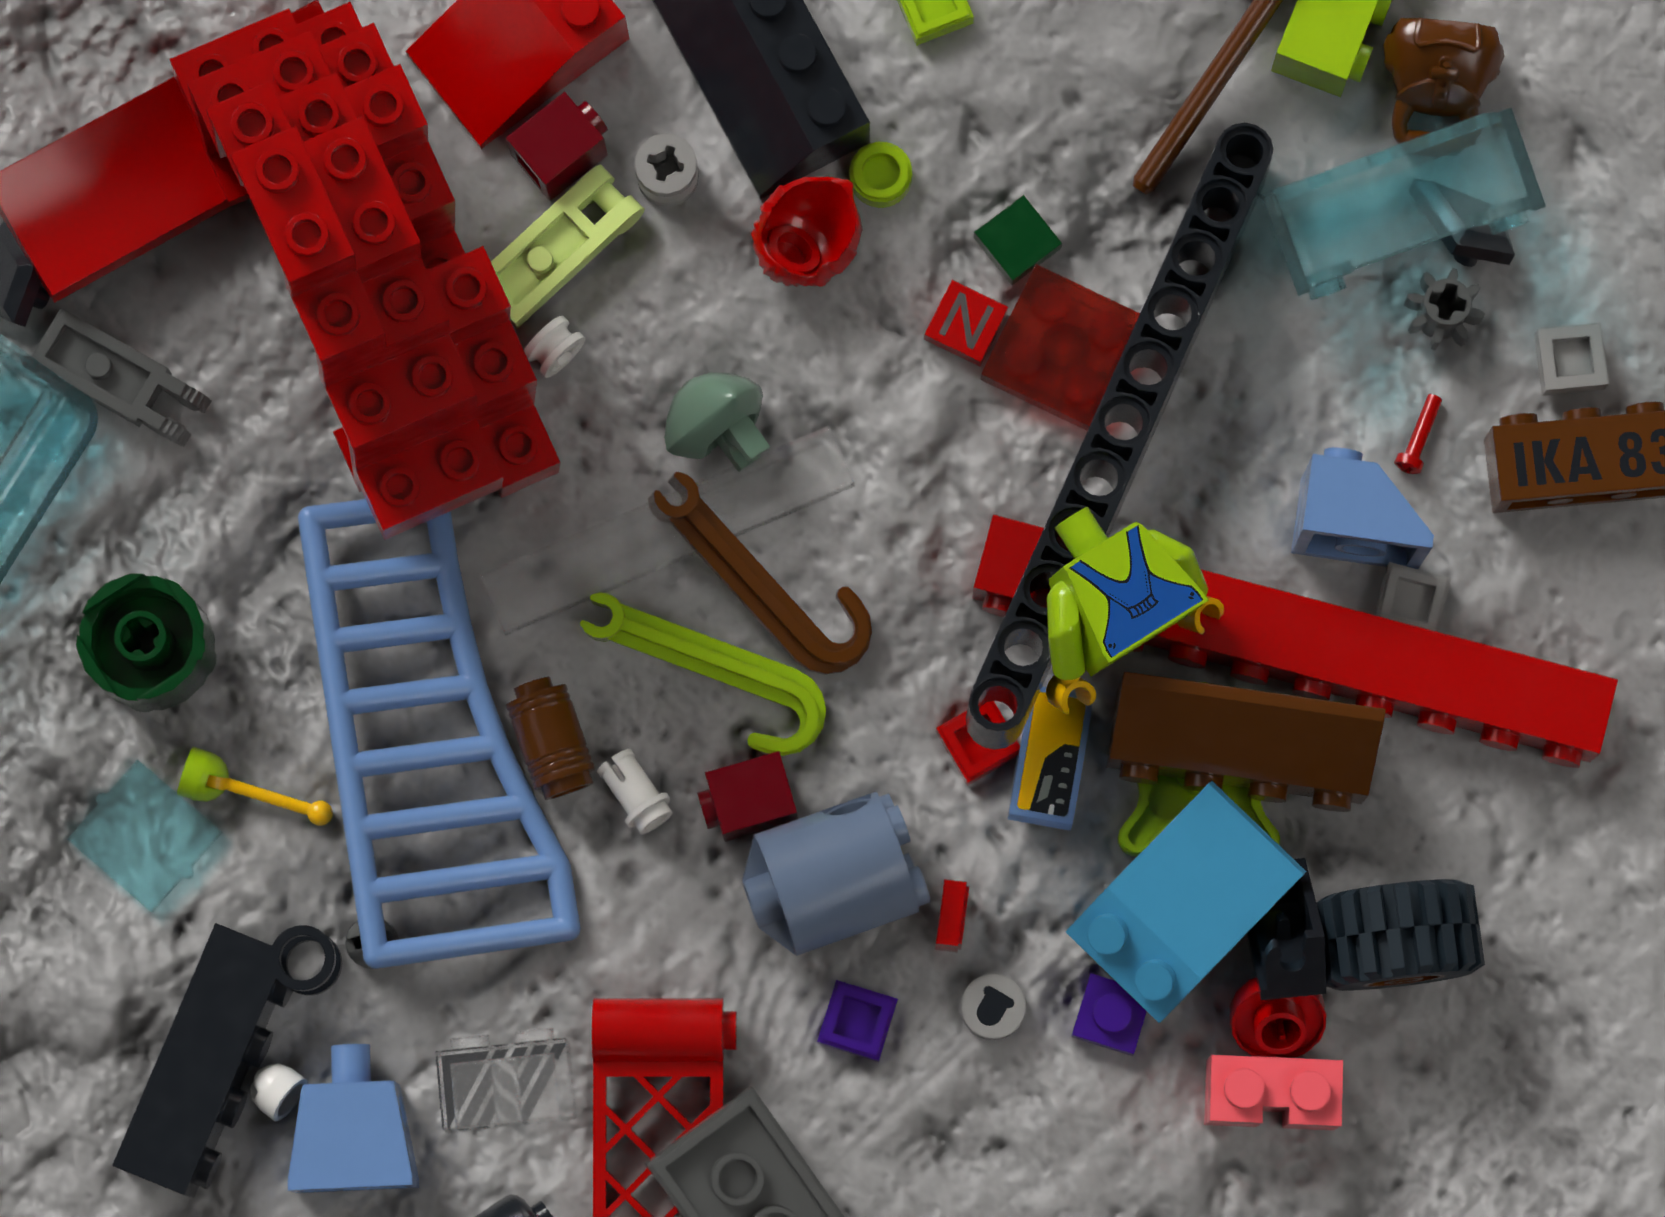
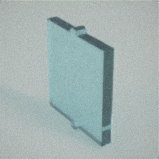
M137 759L107 794L100 793L97 795L96 802L98 805L67 840L153 913L183 878L190 879L193 877L194 870L192 867L223 832L186 800L178 796L172 788Z

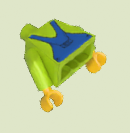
M1088 507L1079 510L1055 527L1074 560L1063 566L1049 578L1051 590L1047 595L1048 642L1054 676L1050 679L1046 688L1047 699L1049 703L1067 715L1070 711L1067 699L1071 691L1075 689L1077 699L1089 706L1096 700V691L1089 682L1080 677L1085 673V670L1092 677L1176 623L1181 628L1203 634L1204 628L1200 623L1201 611L1204 615L1216 619L1223 615L1224 605L1222 602L1206 596L1208 586L1191 547L1155 529L1147 530L1137 521L1108 538Z

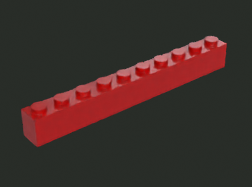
M993 514L972 594V599L983 601L982 610L1004 618L1042 534L1043 527ZM1058 536L1056 541L1060 547L1069 551L1061 537ZM1202 569L1201 571L1208 586L1206 596L1222 602L1224 605L1223 615L1216 619L1204 615L1201 611L1200 623L1204 628L1203 634L1181 628L1176 623L1144 643L1145 645L1168 650V659L1180 665L1203 669L1205 668L1206 661L1231 667L1230 676L1244 682L1267 685L1268 678L1294 684L1292 692L1301 697L1327 701L1330 700L1331 694L1356 700L1355 705L1386 709L1385 718H1391L1393 710L1418 717L1417 726L1432 732L1453 735L1456 727L1480 733L1479 742L1496 749L1517 751L1518 744L1543 750V760L1571 768H1579L1581 760L1590 763L1600 754L1618 679ZM1038 589L1031 593V598L1040 607L1047 608V595L1051 589ZM1144 644L1133 650V652H1142Z

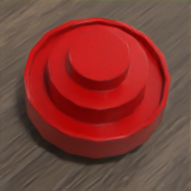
M1256 977L1247 981L1236 991L1229 1006L1232 1035L1239 1047L1251 1056L1296 1058L1306 1054L1319 1043L1326 1029V1010L1321 994L1261 1000Z

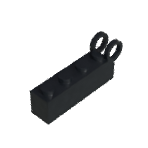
M215 923L112 1164L113 1167L192 1198L195 1197L199 1187L209 1188L222 1159V1153L216 1151L215 1147L224 1126L229 1128L235 1127L247 1100L248 1092L240 1088L250 1065L259 1068L270 1047L273 1032L267 1030L266 1027L275 1005L284 1008L293 991L305 996L322 994L337 982L341 974L342 956L338 946L332 939L315 927L298 925L283 931L276 938L273 945H269ZM313 941L320 943L325 954V961L321 971L308 980L293 979L288 970V959L292 950L304 942Z

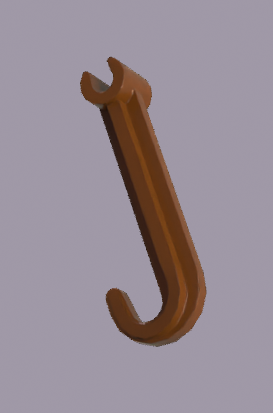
M675 472L668 480V483L682 498L680 506L668 503L659 490H655L648 498V503L652 514L660 521L669 523L675 528L794 661L808 671L823 675L841 673L860 661L869 648L872 626L870 614L861 599L849 587L845 586L838 589L836 599L852 622L853 633L847 642L835 643L824 635L699 497V489L694 479L685 473Z

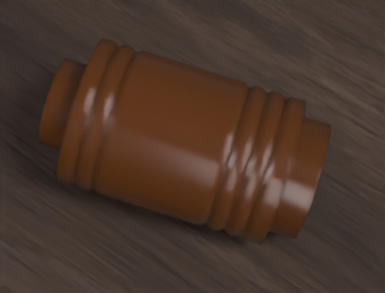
M549 676L514 688L517 699L506 704L522 755L528 766V772L531 774L530 778L533 781L534 789L542 790L545 800L565 796L592 785L593 780L590 772L595 770L589 749L586 747L587 743L575 708L570 700V694L567 692V685L553 686Z

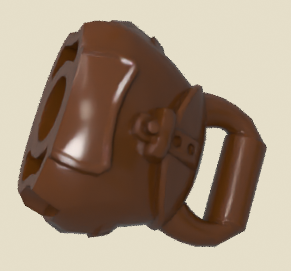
M1400 18L1393 26L1391 34L1386 36L1383 43L1385 58L1383 62L1385 68L1392 74L1398 93L1395 96L1396 102L1392 113L1394 139L1402 150L1409 155L1457 159L1472 146L1479 127L1480 98L1488 84L1494 81L1501 72L1499 69L1505 55L1503 45L1499 41L1498 32L1495 27L1479 23L1427 18ZM1414 112L1441 117L1458 116L1461 123V134L1407 130V126Z

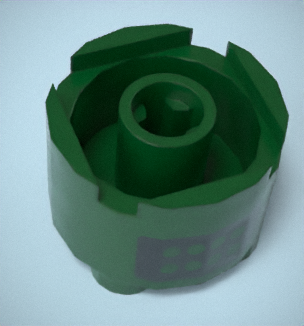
M130 573L105 583L88 599L82 611L84 616L79 625L76 649L85 672L115 701L127 705L136 711L165 710L187 701L205 683L207 676L216 665L215 635L207 614L174 581L165 580L158 576ZM146 631L155 637L153 640L155 648L147 654L140 650L141 642L138 639Z

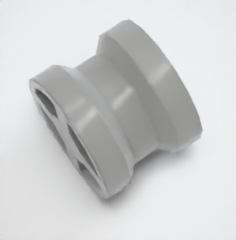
M668 133L651 136L641 144L635 154L634 168L642 194L647 200L658 206L672 207L684 203L693 195L698 186L699 171L694 149L685 139L676 134ZM668 156L667 162L662 163L658 167L653 165V163L658 164L659 162L666 160Z

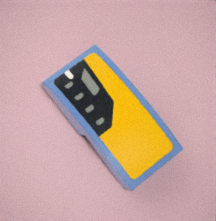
M1042 687L1022 731L1008 820L1071 831L1093 704L1085 705L1077 699L1075 692H1071L1067 699L1070 711L1066 715L1049 703L1046 696L1047 687Z

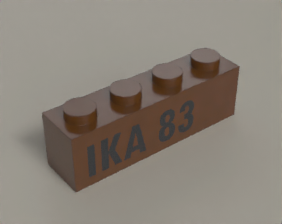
M1637 403L1627 406L1625 408L1626 414L1601 416L1600 408H1578L1562 413L1563 420L1538 422L1537 414L1534 413L1513 414L1500 418V425L1492 426L1484 438L1492 513L1665 498L1664 403Z

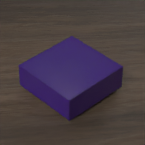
M836 980L817 1043L879 1062L898 999Z

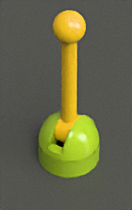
M194 746L187 757L177 790L178 796L202 802L214 800L227 790L306 815L310 822L317 826L328 824L333 817V809L326 801L318 800L311 804L230 778L227 765L221 757Z

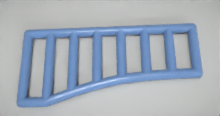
M366 499L304 507L299 512L298 524L364 962L370 968L379 969L574 940L578 937L581 927L571 864L541 810L509 744L489 690L470 619L458 561L451 511L427 521L431 553L331 566L325 530L376 523ZM436 578L443 614L340 627L335 591ZM450 640L459 675L349 689L344 657L345 652ZM467 700L480 735L359 752L353 715ZM490 760L507 796L368 815L363 777ZM520 820L538 853L535 856L378 878L372 840ZM547 880L552 918L387 941L382 903Z

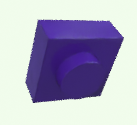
M1090 973L1071 1037L1133 1056L1147 1011L1116 981Z

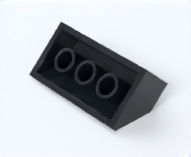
M652 0L759 199L773 193L779 185L784 186L789 182L800 179L870 143V121L803 0Z

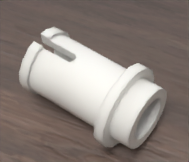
M631 749L623 750L612 756L611 758L616 764L611 766L606 761L598 768V775L604 779L628 814L625 823L629 828L636 827L640 834H646L662 825L672 815L673 812L668 806L671 800L666 792L659 794L635 759Z

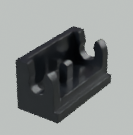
M1305 858L1294 860L1307 872L1246 934L1261 1000L1326 994L1325 935Z

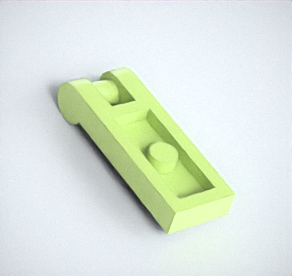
M601 164L586 173L491 261L511 305L510 321L517 329L618 235L629 230L643 215L645 209L633 196L624 197L612 185L615 178ZM594 202L606 213L595 225L581 212Z

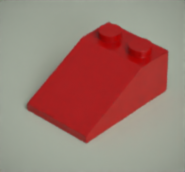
M457 0L405 52L476 144L482 149L630 38L626 17L613 0Z

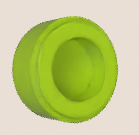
M873 142L862 147L855 154L850 165V181L853 183L854 194L860 201L871 207L886 208L899 203L909 192L912 183V166L906 153L898 146L888 142Z

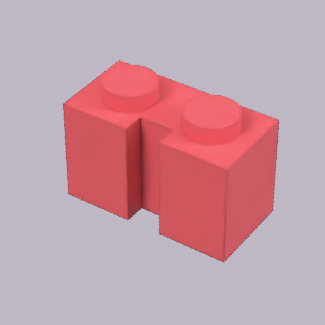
M1211 1055L1206 1060L1204 1125L1257 1127L1263 1123V1111L1282 1112V1128L1334 1131L1342 1126L1343 1060Z

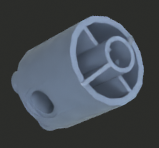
M873 792L753 835L742 883L759 929L798 956L889 922L919 912V906L931 902L919 866H914L909 853H902L900 846L911 842L900 808L898 805L894 806L889 793L879 796L877 792Z

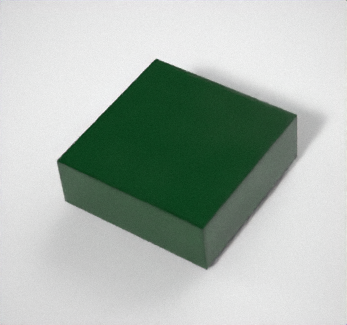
M1024 195L974 232V239L1011 285H1014L1062 248V242Z

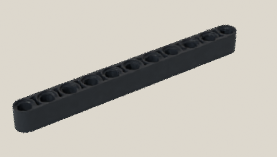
M1245 122L1233 124L1225 129L1219 137L973 685L965 721L968 733L982 747L995 750L1006 748L1016 742L1025 727L1052 666L1048 642L1047 608L1037 605L1031 598V593L1042 588L1050 589L1049 578L1063 566L1074 560L1070 551L1060 547L1056 541L1059 534L1055 527L1079 510L1088 507L1106 536L1109 537L1265 185L1274 149L1272 140L1266 131L1255 124ZM1237 154L1245 155L1251 158L1256 165L1251 168H1240L1233 165L1228 157ZM1211 207L1223 208L1233 218L1224 222L1214 221L1207 217L1204 210ZM1188 260L1199 261L1207 267L1209 272L1199 276L1190 275L1179 264ZM1161 314H1173L1181 318L1186 326L1177 330L1165 329L1158 324L1155 318ZM1137 368H1149L1157 372L1162 380L1151 385L1141 384L1133 378L1130 372ZM1123 422L1132 426L1138 435L1132 439L1120 440L1110 435L1106 427L1112 423ZM1090 477L1103 478L1110 483L1113 491L1102 496L1092 495L1083 488L1081 482ZM1013 645H1027L1035 650L1039 659L1031 665L1021 666L1010 661L1005 651ZM998 701L1009 706L1014 716L1007 722L993 723L985 719L979 709L987 702Z

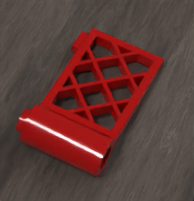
M723 998L593 999V1217H609L625 1200L642 1217H654L632 1195L650 1176L651 1172L647 1168L626 1189L607 1170V1153L626 1134L650 1159L656 1155L632 1127L657 1102L685 1128L674 1141L724 1106V1050H737V1011H724ZM607 1077H634L653 1097L626 1123L607 1104ZM646 1077L672 1078L658 1090ZM682 1077H710V1105L691 1123L664 1095ZM607 1116L620 1128L608 1142ZM607 1182L620 1194L608 1208ZM674 1206L664 1217H674L678 1210Z

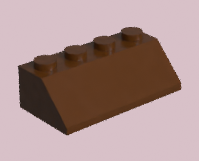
M1124 672L1116 692L1106 768L1119 769L1120 779L1134 783L1157 784L1158 776L1161 775L1184 779L1183 788L1201 792L1208 783L1213 781L1221 790L1223 785L1248 788L1247 797L1259 801L1283 803L1286 802L1287 794L1313 797L1312 807L1318 809L1349 812L1351 811V803L1362 804L1369 796L1386 709Z

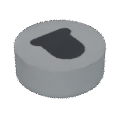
M987 974L972 981L966 988L961 1001V1015L965 1025L973 1034L986 1040H1000L1012 1035L1021 1025L1026 1011V1001L1021 988L1012 979L1000 974Z

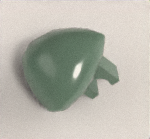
M710 372L686 381L674 395L667 415L664 436L666 450L680 457L703 459L719 445L738 472L757 461L761 457L760 454L770 447L755 426L762 405L763 392L761 387L749 378L731 373Z

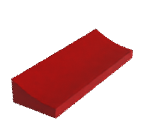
M314 0L292 12L296 24H299L324 13L319 1ZM175 77L168 79L0 170V215L23 253L33 265L54 303L230 207L205 153L201 135Z

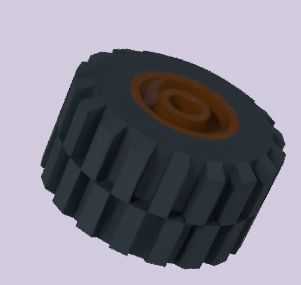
M1453 879L1399 882L1338 892L1316 902L1325 935L1326 987L1339 991H1354L1409 986L1466 976L1485 965L1474 885Z

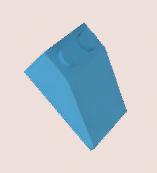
M1211 781L1067 929L1066 933L1160 1023L1307 871Z

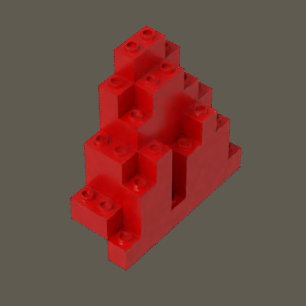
M351 2L299 24H296L288 8L170 58L175 80L199 130L205 153L229 206L231 207L247 199L251 200L283 270L286 288L315 349L320 379L342 425L341 428L333 431V435L359 492L362 491L383 539H389L497 490L500 497L503 498L559 473L561 462L534 405L537 378L511 324V305L484 246L465 253L455 232V199L428 142V123L401 64L393 65L375 24L371 23L362 27Z

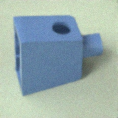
M370 1044L332 1045V1083L302 1085L288 1174V1191L294 1193L419 1188V1176L400 1084L395 1081H371Z

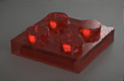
M1036 264L981 373L980 380L1088 431L1140 313Z

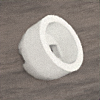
M280 1063L269 1064L260 1068L255 1074L254 1081L250 1087L251 1099L260 1111L275 1122L280 1121L299 1102L302 1085L307 1084V1079L288 1066Z

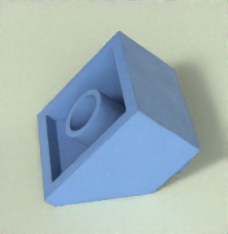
M1347 448L1324 449V455L1312 454L1300 482L1291 553L1387 567L1388 563L1391 562L1419 569L1433 547L1434 535L1380 465L1375 462L1362 461L1363 454L1361 452Z

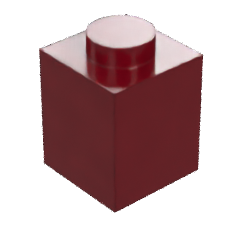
M565 91L506 137L511 156L549 201L608 156L605 140L602 136L608 131L607 126L588 102L584 101L577 106Z
M779 751L705 772L709 789L697 792L707 829L720 826L725 842L798 819L796 806Z

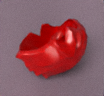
M802 177L784 186L779 185L760 206L761 214L759 220L754 222L755 229L751 232V236L754 241L753 248L755 254L759 258V266L764 269L763 274L769 276L772 281L783 283L788 287L792 285L795 287L799 285L822 287L832 277L841 274L857 255L856 250L863 229L860 214L854 201L853 183L850 180L835 177Z

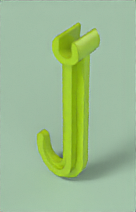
M600 592L590 595V600L594 605L607 608L613 614L611 622L603 627L596 626L585 620L580 621V626L585 633L595 641H612L786 706L798 714L800 726L796 734L788 738H780L760 733H751L748 736L747 742L752 749L766 754L779 751L781 756L800 753L815 742L824 728L826 706L823 693L811 677L798 669L621 604L617 598L608 593Z

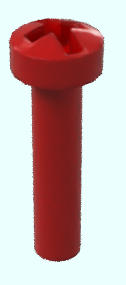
M1428 394L1405 453H1398L1396 456L1395 466L1405 473L1420 474L1424 462L1419 458L1442 403V398L1439 396Z

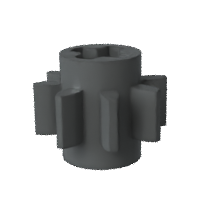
M1455 268L1450 271L1446 279L1438 281L1429 272H1425L1420 280V285L1425 295L1411 293L1407 295L1404 301L1405 307L1417 311V317L1410 324L1408 332L1413 334L1422 330L1427 336L1431 337L1430 346L1432 350L1437 349L1442 339L1450 337L1459 346L1465 345L1469 337L1463 323L1479 325L1485 315L1480 309L1471 308L1472 301L1481 289L1479 284L1471 285L1467 288L1463 283L1457 281L1458 271ZM1439 299L1450 301L1449 309L1452 315L1449 320H1443L1438 317L1439 308L1436 304Z

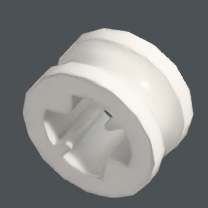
M558 316L545 325L524 350L529 362L534 360L540 362L541 367L539 371L545 378L553 376L565 367L579 352L585 342V337L580 332L573 334L568 331L569 321L564 316Z

